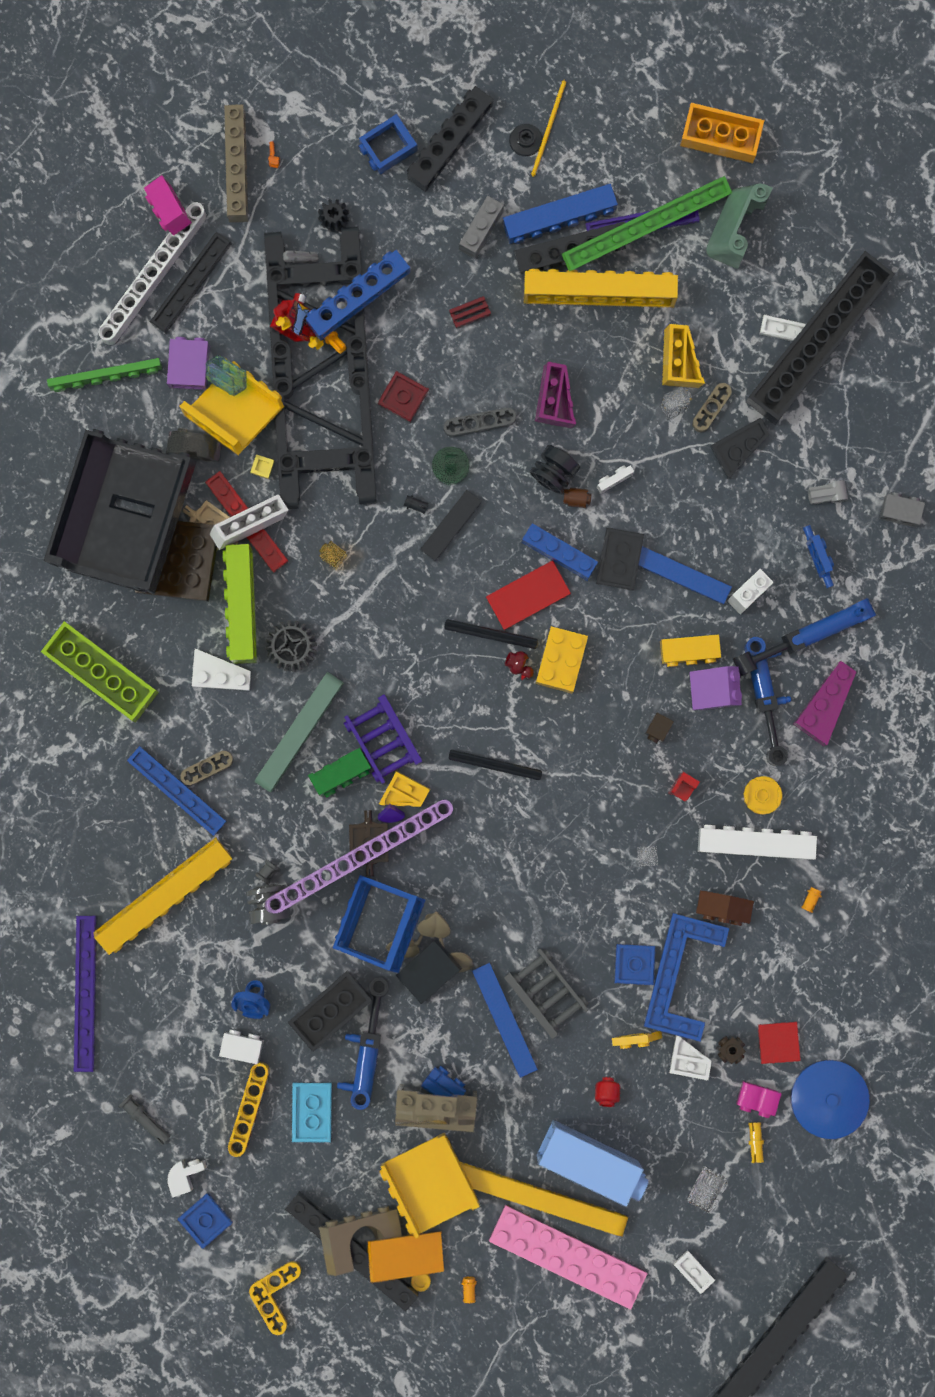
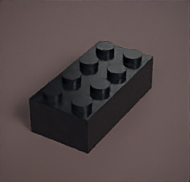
M347 970L287 1023L309 1049L314 1052L373 999Z

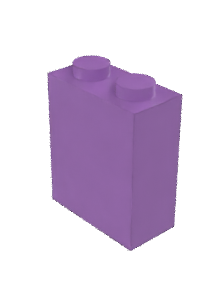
M175 337V339H170L167 385L169 388L207 389L210 344L208 341H205L204 338L187 340L185 337Z
M725 666L690 672L693 710H710L742 705L739 667Z

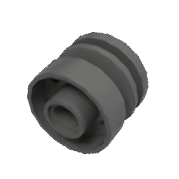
M269 884L246 891V896L255 895L256 900L247 901V904L257 905V909L249 911L251 924L262 923V925L279 923L281 919L291 918L289 907L275 914L268 912L265 908L266 900L278 893V891L285 889L286 885ZM272 899L270 907L273 910H277L280 903L278 900Z

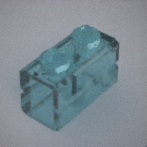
M216 355L206 362V380L233 396L247 388V381L245 380L246 371L242 368H239L220 355Z

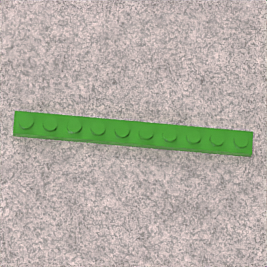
M725 176L720 177L562 253L568 270L572 271L730 195L732 191Z

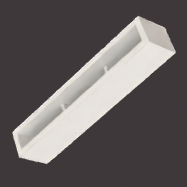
M704 825V828L699 829L698 852L816 859L817 836H812V832L800 831V835H793V831L781 830V834L773 833V829H762V832H754V828L742 827V831H735V827L723 826V830L715 829V825Z

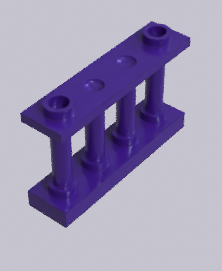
M384 694L378 697L380 702L377 703L376 707L353 720H350L347 715L344 717L346 722L343 723L349 733L353 732L374 769L372 775L376 782L381 781L382 784L386 783L383 777L410 762L411 764L414 762L417 766L423 762ZM386 712L389 717L386 720L387 723L362 737L359 736L355 729L356 726L379 713L383 714ZM390 729L397 731L399 736L394 741L369 754L364 745L365 743ZM405 745L408 751L405 754L406 756L379 771L374 760L399 746Z

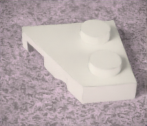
M676 1035L669 1073L708 1080L712 1061Z

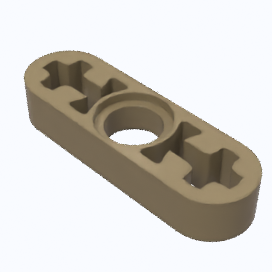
M720 383L715 387L693 420L694 430L705 432L710 427L731 396L732 390L728 384ZM718 389H726L725 393L727 394V396L723 395L719 401L717 399L712 398L713 396L715 398L718 397L720 393ZM715 403L717 411L714 413L709 412L707 405ZM704 415H707L708 417L704 422L706 426L702 425L699 427L697 420L701 421Z
M220 751L184 769L181 773V781L186 785L192 786L229 768L233 764L232 754L227 751ZM221 755L229 756L228 764L220 763L218 764L220 768L216 770V765L212 759L215 758L217 762L222 759ZM204 763L212 765V771L209 774H205L202 771ZM198 767V771L202 775V777L199 778V775H196L193 777L192 782H190V780H185V777H187V772L193 774L197 772L195 768Z

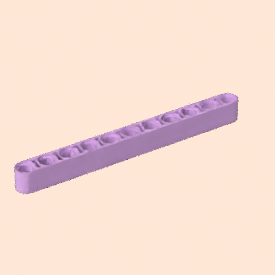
M447 800L436 802L269 897L265 902L266 910L273 914L279 913L451 815L453 811L452 804ZM440 804L446 806L447 812L445 814L439 812L438 807ZM424 813L430 816L428 824L422 821ZM407 823L413 825L414 830L412 833L406 831L405 826ZM391 832L397 835V841L395 843H392L389 840V834ZM373 842L380 844L381 849L379 852L373 851ZM357 851L364 854L362 862L357 861L355 858ZM340 861L347 863L346 871H341L338 868ZM324 870L329 871L331 875L328 881L323 880L321 877V873ZM306 880H311L314 884L311 891L306 890L304 887ZM290 889L295 890L297 894L295 900H290L287 897V892ZM272 899H276L280 903L277 910H273L270 907Z

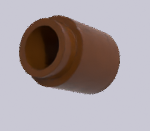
M570 487V489H565L563 504H568L569 507L586 508L587 505L591 504L592 494L588 493V489Z

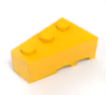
M669 324L664 329L662 385L700 388L705 384L688 325Z

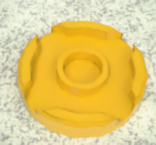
M766 776L756 777L745 786L743 793L744 802L754 813L760 815L770 814L781 804L782 790L774 779Z

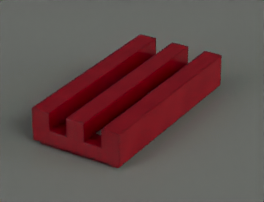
M484 296L449 310L456 329L491 315ZM480 303L483 304V305H480V306L475 307V308H473V309H470V310H468V311H465V312H463V313H460V314H458V315H455V313H458V312H460V311H463V310H465V309H468V308L473 307V306H475V305H478V304H480ZM485 309V312L480 313L463 321L457 322V320L460 318H463L465 316Z

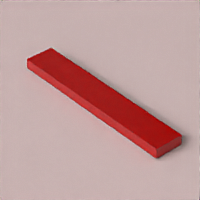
M221 471L205 481L206 485L231 517L249 509ZM265 529L247 536V539L273 573L289 562Z

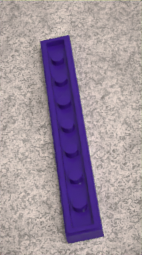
M76 916L74 1072H94L96 939L93 932L97 930V916Z

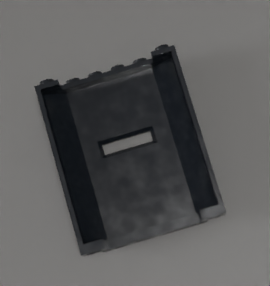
M85 429L43 561L79 575L143 593L155 594L196 461L191 458L190 454L180 452V455L172 452L164 454L162 450L157 448L145 449V446L139 443L130 445L127 444L128 441L117 438L116 441L111 440L104 435L103 431L93 429V431ZM116 499L153 508L151 516L115 507Z

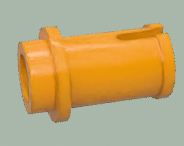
M811 887L810 890H807L809 893L801 908L813 913L819 897H822V892Z
M463 1277V1281H461L463 1285V1302L474 1303L477 1281H475V1277Z

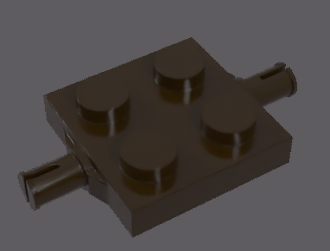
M365 810L364 822L349 824L350 851L387 831L388 823L378 824L372 822V810ZM373 842L372 849L375 852H379L381 846L378 842ZM389 850L364 864L366 865V876H369V869L370 876H374L373 864L389 862ZM357 851L355 854L356 860L362 862L364 854Z

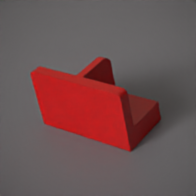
M682 772L677 777L668 794L674 795L682 801H687L700 782Z

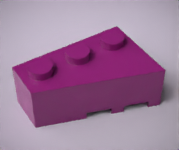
M547 362L543 366L535 422L572 429L576 425V420L574 419L572 408L573 402L570 395L567 365Z

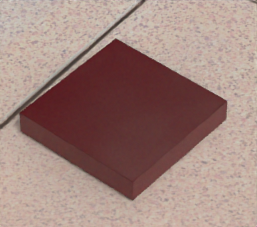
M396 371L378 401V405L411 423L429 389Z

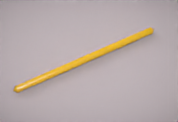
M565 80L561 83L531 173L532 176L536 175L567 83Z

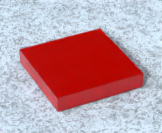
M797 1022L757 1024L761 1064L800 1061Z

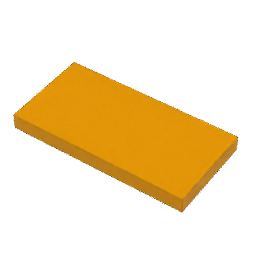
M440 1231L422 1233L418 1238H415L414 1235L368 1241L370 1282L374 1283L444 1272Z

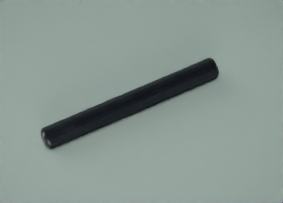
M450 619L445 621L444 628L449 631L531 649L537 648L538 639Z
M450 750L448 758L452 761L534 780H540L542 777V771L456 750Z

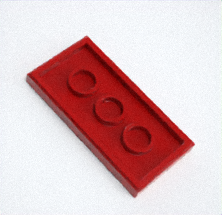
M552 560L486 596V599L503 630H506L569 596L571 592Z

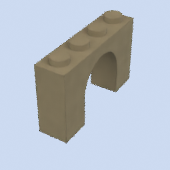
M383 1206L379 1207L377 1212L372 1213V1210L360 1213L361 1216L359 1217L350 1215L343 1217L344 1221L331 1220L327 1221L325 1226L319 1227L327 1274L338 1276L354 1271L350 1242L352 1236L359 1228L368 1227L373 1232L376 1240L401 1237L402 1233L397 1209Z

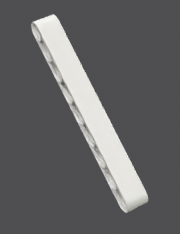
M191 203L185 210L192 222L188 225L190 229L186 232L180 231L174 236L169 232L99 328V336L105 344L112 345L118 341L205 222L206 213L200 203ZM194 211H201L199 216H192ZM174 240L179 241L176 247L170 246ZM168 256L165 262L159 261L160 257ZM153 270L157 271L156 276H154V277H149V276H148V274H149L151 271H153ZM140 286H146L144 292L137 291ZM129 301H135L133 307H126ZM118 316H124L122 322H115ZM107 331H113L111 337H104Z

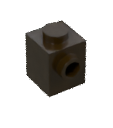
M657 712L645 732L648 735L647 739L655 744L658 742L662 743L674 721Z

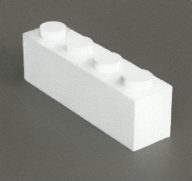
M278 494L215 524L210 532V536L218 549L221 550L226 545H231L284 519L288 508Z

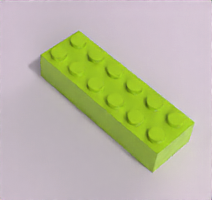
M249 544L226 545V550L223 551V562H225L227 569L223 570V577L227 584V589H224V598L228 603V608H225V619L229 622V627H226V638H228L230 646H226L227 658L234 664L257 663L253 550Z
M65 621L41 651V653L135 723L159 693Z

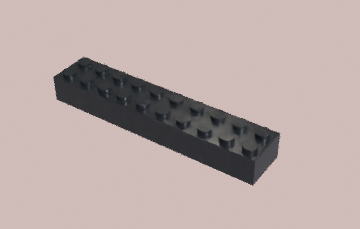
M864 251L750 394L746 403L776 425L891 281L895 273Z

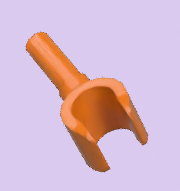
M270 141L269 166L279 168L280 157L275 156L274 142Z

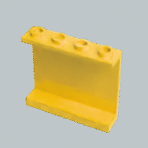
M225 358L223 362L226 370L192 405L184 401L179 407L186 418L239 455L284 408V405L281 401L282 397L277 391L274 390L272 392L263 381L258 382L250 372H244L236 362H230Z
M445 1132L381 1164V1170H379L381 1177L384 1181H388L390 1188H388L389 1193L393 1199H397L399 1204L397 1209L401 1217L405 1216L408 1222L406 1223L407 1230L410 1235L414 1234L415 1238H418L420 1233L470 1208L474 1210L480 1207L477 1196Z

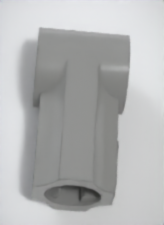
M834 481L828 483V485L808 488L810 504L838 503L848 500L845 481Z

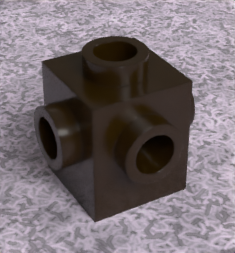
M731 1035L729 1037L725 1036L718 1042L719 1046L716 1049L719 1053L717 1055L724 1063L728 1061L731 1065L733 1063L737 1064L745 1057L743 1055L746 1052L743 1049L745 1044L738 1036L736 1038ZM731 1047L736 1049V1052L733 1054L729 1053Z

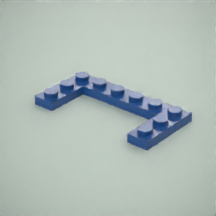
M672 913L644 1027L701 1042L705 1022L668 1013L687 937L725 947L729 928Z

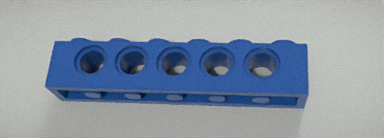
M397 250L386 253L382 257L383 260L378 264L373 263L368 267L365 274L357 275L352 280L353 283L347 287H341L337 291L336 296L327 298L323 301L320 308L317 310L315 308L307 314V318H305L306 323L320 341L410 273V266ZM384 268H390L392 269V272L386 275L382 272V270ZM370 279H375L377 284L370 286L367 282ZM359 290L362 292V295L354 297L352 293ZM345 302L347 306L344 309H339L337 304ZM325 313H329L332 315V318L330 320H323L322 316Z

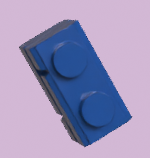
M435 1066L421 1084V1087L432 1095L453 1097V1095H463L466 1092L464 1088L465 1083L458 1078L453 1080L448 1076L450 1072L442 1066L439 1068Z

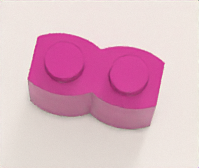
M742 1081L736 1104L740 1106V1110L750 1113L751 1110L759 1111L758 1115L770 1118V1115H776L782 1093Z

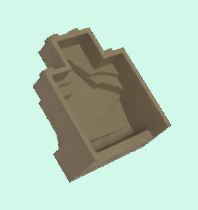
M404 1084L399 1085L395 1125L474 1132L477 1104L476 1090H473V1096L453 1095V1097L426 1095L418 1091L403 1090Z

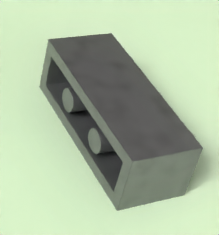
M489 196L486 197L459 243L460 251L474 259L477 258L504 212V205Z

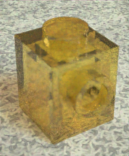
M332 541L328 544L325 543L319 550L321 553L319 555L320 559L334 570H337L347 556L346 552Z

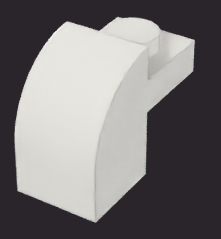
M182 1159L171 1168L168 1174V1186L172 1198L193 1190L189 1175L205 1170L207 1168L205 1160L199 1162V1159H194L187 1162L188 1166H186L184 1159Z

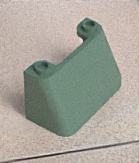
M759 183L732 190L706 248L710 258L733 268H739L748 243L745 237L737 234V231L745 213L751 215L756 209L764 210L772 187Z

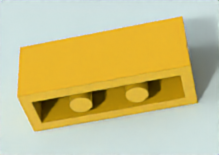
M719 635L662 639L660 641L662 664H667V667L679 666L678 663L686 662V665H697V661H705V664L717 663V660L721 658Z

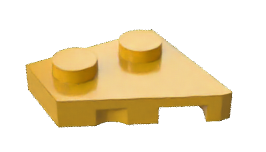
M396 771L379 804L421 807L430 789Z
M662 1031L612 1038L613 1046H620V1049L631 1048V1044H638V1047L650 1046L649 1042L663 1038Z

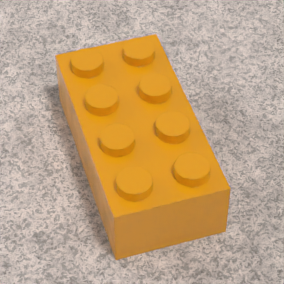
M691 103L680 146L753 163L764 120Z

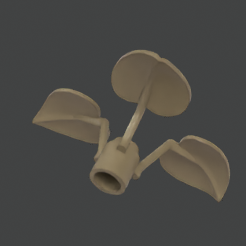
M437 911L427 914L425 920L418 924L417 930L420 936L416 942L411 939L404 958H411L419 954L420 949L418 945L423 936L439 938L440 944L444 947L442 938L449 936L450 927ZM393 941L386 945L388 951H390ZM461 952L450 954L462 967L458 973L468 971L474 967L471 957Z

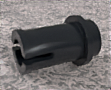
M407 495L404 506L407 507L406 509L411 508L425 514L426 509L420 507V505L427 508L429 503L416 499L413 495Z

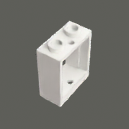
M759 569L728 599V602L741 615L774 582Z

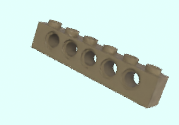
M224 105L227 217L229 222H248L246 113L243 105Z

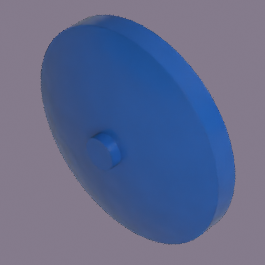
M821 1060L812 1063L799 1073L793 1083L791 1107L794 1116L805 1130L817 1137L824 1139L845 1137L859 1128L868 1113L870 1100L867 1085L854 1068L843 1062Z

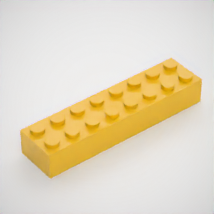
M539 269L525 271L524 304L674 308L678 298V275H673L671 272L656 275L654 272L635 274L633 271H626L624 274H617L616 271L597 273L595 270H588L586 273H579L577 270L559 272L557 269H550L548 272H541Z

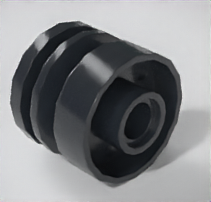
M548 445L541 454L542 459L546 463L536 461L535 466L537 468L532 467L529 473L540 485L562 495L565 490L563 486L567 487L569 485L564 476L574 478L580 469V465L565 451Z

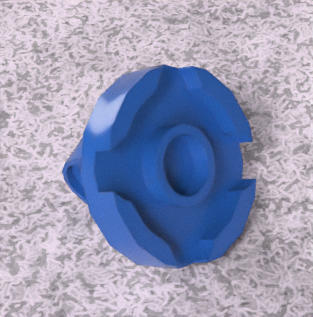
M253 980L247 984L245 992L236 993L231 1002L233 1010L237 1012L238 1009L243 1012L242 1016L252 1019H261L263 1015L268 1016L270 1003L264 998L263 984L260 981ZM254 987L261 989L258 993L250 992Z

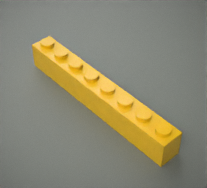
M215 837L94 931V938L109 955L112 952H118L126 941L135 939L139 931L143 928H149L154 923L153 920L158 916L162 917L167 914L171 906L181 903L185 898L184 896L189 892H195L203 881L212 879L217 870L226 868L230 864V860H232L230 853L218 838Z

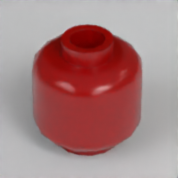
M602 1078V1081L597 1082L595 1085L596 1102L602 1107H614L620 1101V1084L614 1082V1078Z

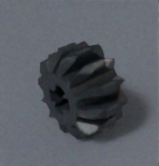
M329 199L328 205L322 203L323 209H318V214H320L318 221L322 222L323 228L328 226V231H332L333 227H335V230L338 232L339 226L342 228L346 227L344 222H349V217L347 216L349 209H345V203L339 205L338 199L335 200V203H332V200ZM337 213V215H335L334 218H331L330 215Z

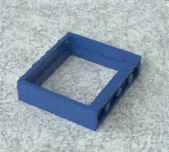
M359 875L357 884L354 885L355 889L352 897L348 901L345 916L341 920L339 932L335 936L336 940L333 948L388 971L399 973L426 900ZM371 885L408 899L386 962L349 947Z

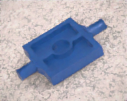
M808 525L803 528L807 537L806 545L819 577L823 578L826 588L834 586L830 577V572L833 571L832 567H834L831 556L826 554L825 549H827L825 540L820 538L819 534L815 536L811 526Z

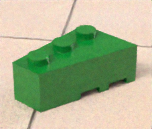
M358 748L332 764L324 766L318 772L309 774L308 777L318 795L328 798L336 793L335 789L341 786L344 789L353 784L352 780L356 777L362 779L369 775V770L372 768L361 749Z

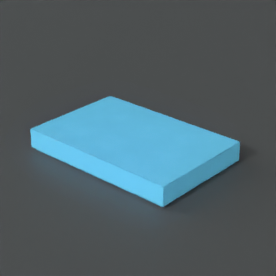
M293 1082L292 1142H331L332 1083Z

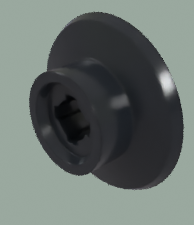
M531 124L518 125L512 130L509 137L512 150L520 156L536 154L543 140L540 130ZM528 136L529 140L524 141L523 137Z

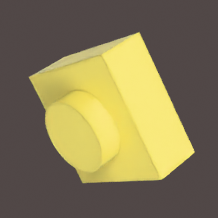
M256 454L250 473L269 479L275 461Z

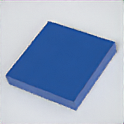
M616 944L614 983L654 985L655 946Z
M206 1193L178 1218V1221L202 1249L233 1223L209 1193Z

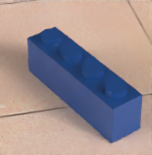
M533 523L522 539L524 545L553 560V562L588 581L597 566L598 561Z

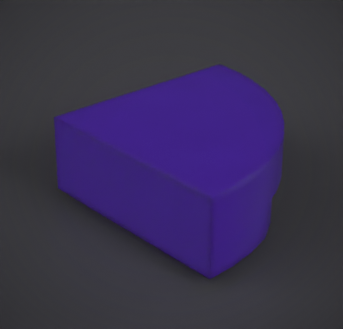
M389 804L378 814V820L386 823L397 822L405 817V813L392 804Z

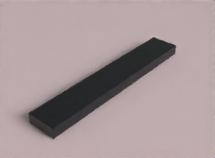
M215 232L149 322L166 334L232 243L218 232Z

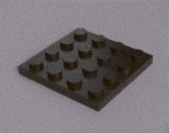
M178 521L155 594L136 590L135 593L209 602L217 545L210 536L214 525Z

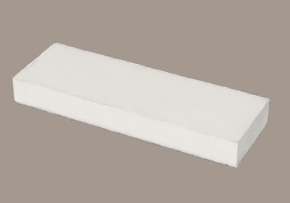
M764 315L759 334L793 341L806 324Z

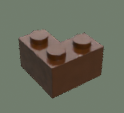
M700 890L696 913L703 914V919L715 921V917H718V922L742 926V923L750 924L754 901Z

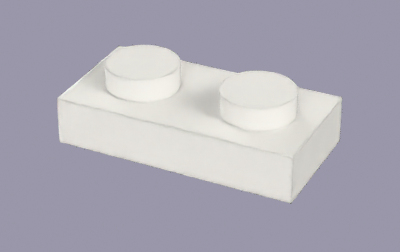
M624 465L615 471V475L611 477L607 475L600 479L597 485L600 494L633 476L634 470L631 465L628 467Z
M688 1250L673 1263L700 1294L715 1281Z

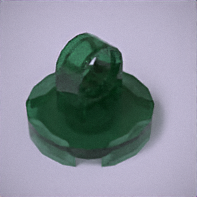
M453 446L439 450L432 461V471L435 477L441 483L447 485L458 484L467 477L470 469L466 453Z

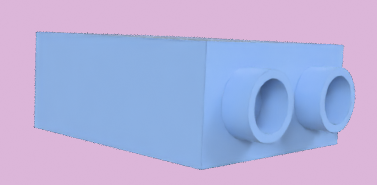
M555 1120L552 1121L537 1153L540 1166L626 1207L630 1198L640 1201L649 1179L645 1178L646 1174L642 1173L643 1168L637 1159Z

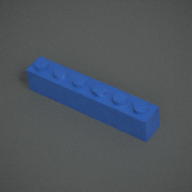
M607 184L503 217V226L509 244H520L527 238L532 237L536 239L549 231L550 233H555L565 226L574 227L584 220L590 222L603 214L604 216L612 215L617 210L618 204L611 184Z

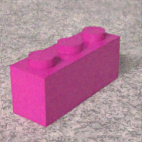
M162 175L144 187L147 193L145 198L151 206H154L152 211L158 219H161L159 223L165 231L169 230L174 236L192 223L172 186Z

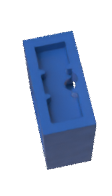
M397 114L359 138L360 145L358 147L364 156L367 154L370 159L368 162L374 171L377 170L380 175L418 151L417 143ZM393 127L406 147L380 162L368 142Z

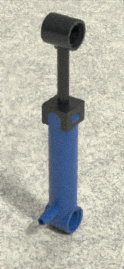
M867 598L810 625L781 637L783 643L754 656L748 651L732 660L735 666L739 667L741 677L757 670L756 663L784 650H787L789 655L807 646L876 616V613Z

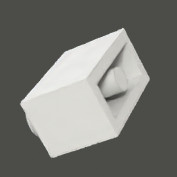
M230 1029L229 1032L224 1033L219 1056L258 1064L264 1040L260 1039V1036L249 1033L248 1036H243L241 1031Z

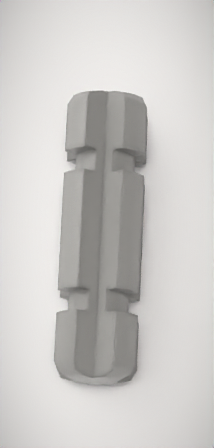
M287 250L283 253V260L285 262L307 263L308 261V263L318 262V254L316 252H293Z

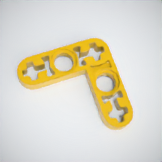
M296 1261L284 1264L254 1282L249 1289L250 1297L269 1330L274 1335H281L285 1332L287 1321L272 1294L300 1276L301 1266ZM289 1266L292 1268L296 1267V1275L290 1273L286 1276L288 1280L285 1281L283 1274L289 1271ZM274 1275L279 1276L281 1279V1283L278 1286H273L270 1283V1278ZM255 1286H257L258 1288H263V1291L261 1292L263 1298H265L266 1295L268 1296V1298L264 1299L261 1303L258 1302L261 1300L260 1295L254 1294ZM265 1303L273 1305L274 1311L272 1313H265L263 1311ZM276 1313H278V1315L275 1318L278 1323H283V1325L281 1326L282 1330H279L278 1328L274 1329V1319L272 1318L269 1321L268 1318L273 1317Z

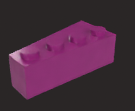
M839 661L793 725L823 747L827 746L856 671L844 662Z

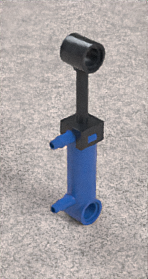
M759 637L749 639L744 646L745 653L750 651L753 656L766 649L764 640ZM751 643H757L759 645V652H753L751 650ZM780 652V653H778V654H776V655H773V656H771V657H769V658H773V657H777V656H779V655H782V652ZM764 659L756 663L758 669L750 673L756 698L757 714L763 712L765 714L771 743L766 759L770 765L779 766L787 761L788 753L778 744L772 711L779 709L778 705L791 702V697L783 696L776 698L768 661ZM774 751L781 753L782 758L780 761L773 759L772 754Z
M384 977L374 978L369 985V990L374 997L368 1032L362 1031L361 1035L346 1034L345 1040L360 1043L354 1084L338 1082L337 1088L352 1091L351 1104L358 1110L365 1109L371 1101L382 1035L376 1033L381 997L389 989V983ZM381 981L384 983L385 988L382 992H377L374 989L375 982ZM358 1094H363L366 1097L364 1104L356 1102Z

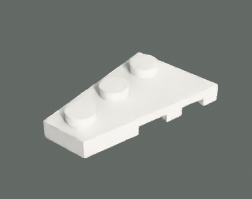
M195 649L192 687L250 691L251 671Z

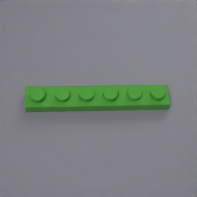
M156 358L47 379V383L51 391L62 392L65 391V388L73 387L78 389L90 383L92 385H99L106 380L115 382L127 376L129 378H136L143 373L149 375L157 374L159 370H163L160 359Z

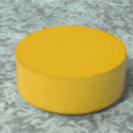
M429 1274L412 1276L411 1285L416 1291L423 1292L430 1286L431 1279Z

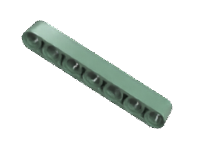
M329 672L325 674L255 779L256 784L270 793L274 790L342 688L343 681Z

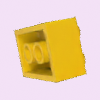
M551 626L536 684L573 694L588 636Z

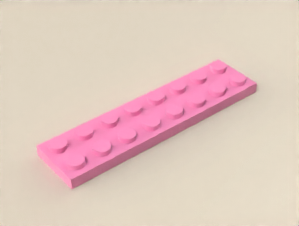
M508 1205L504 1206L489 1239V1242L630 1310L647 1276V1272Z

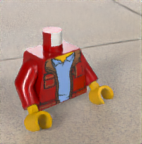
M295 293L293 300L282 301L274 308L275 316L270 327L294 342L309 341V347H315L319 350L324 345V342L316 337L315 333L306 323L305 318H307V314L311 311L304 306L306 296Z

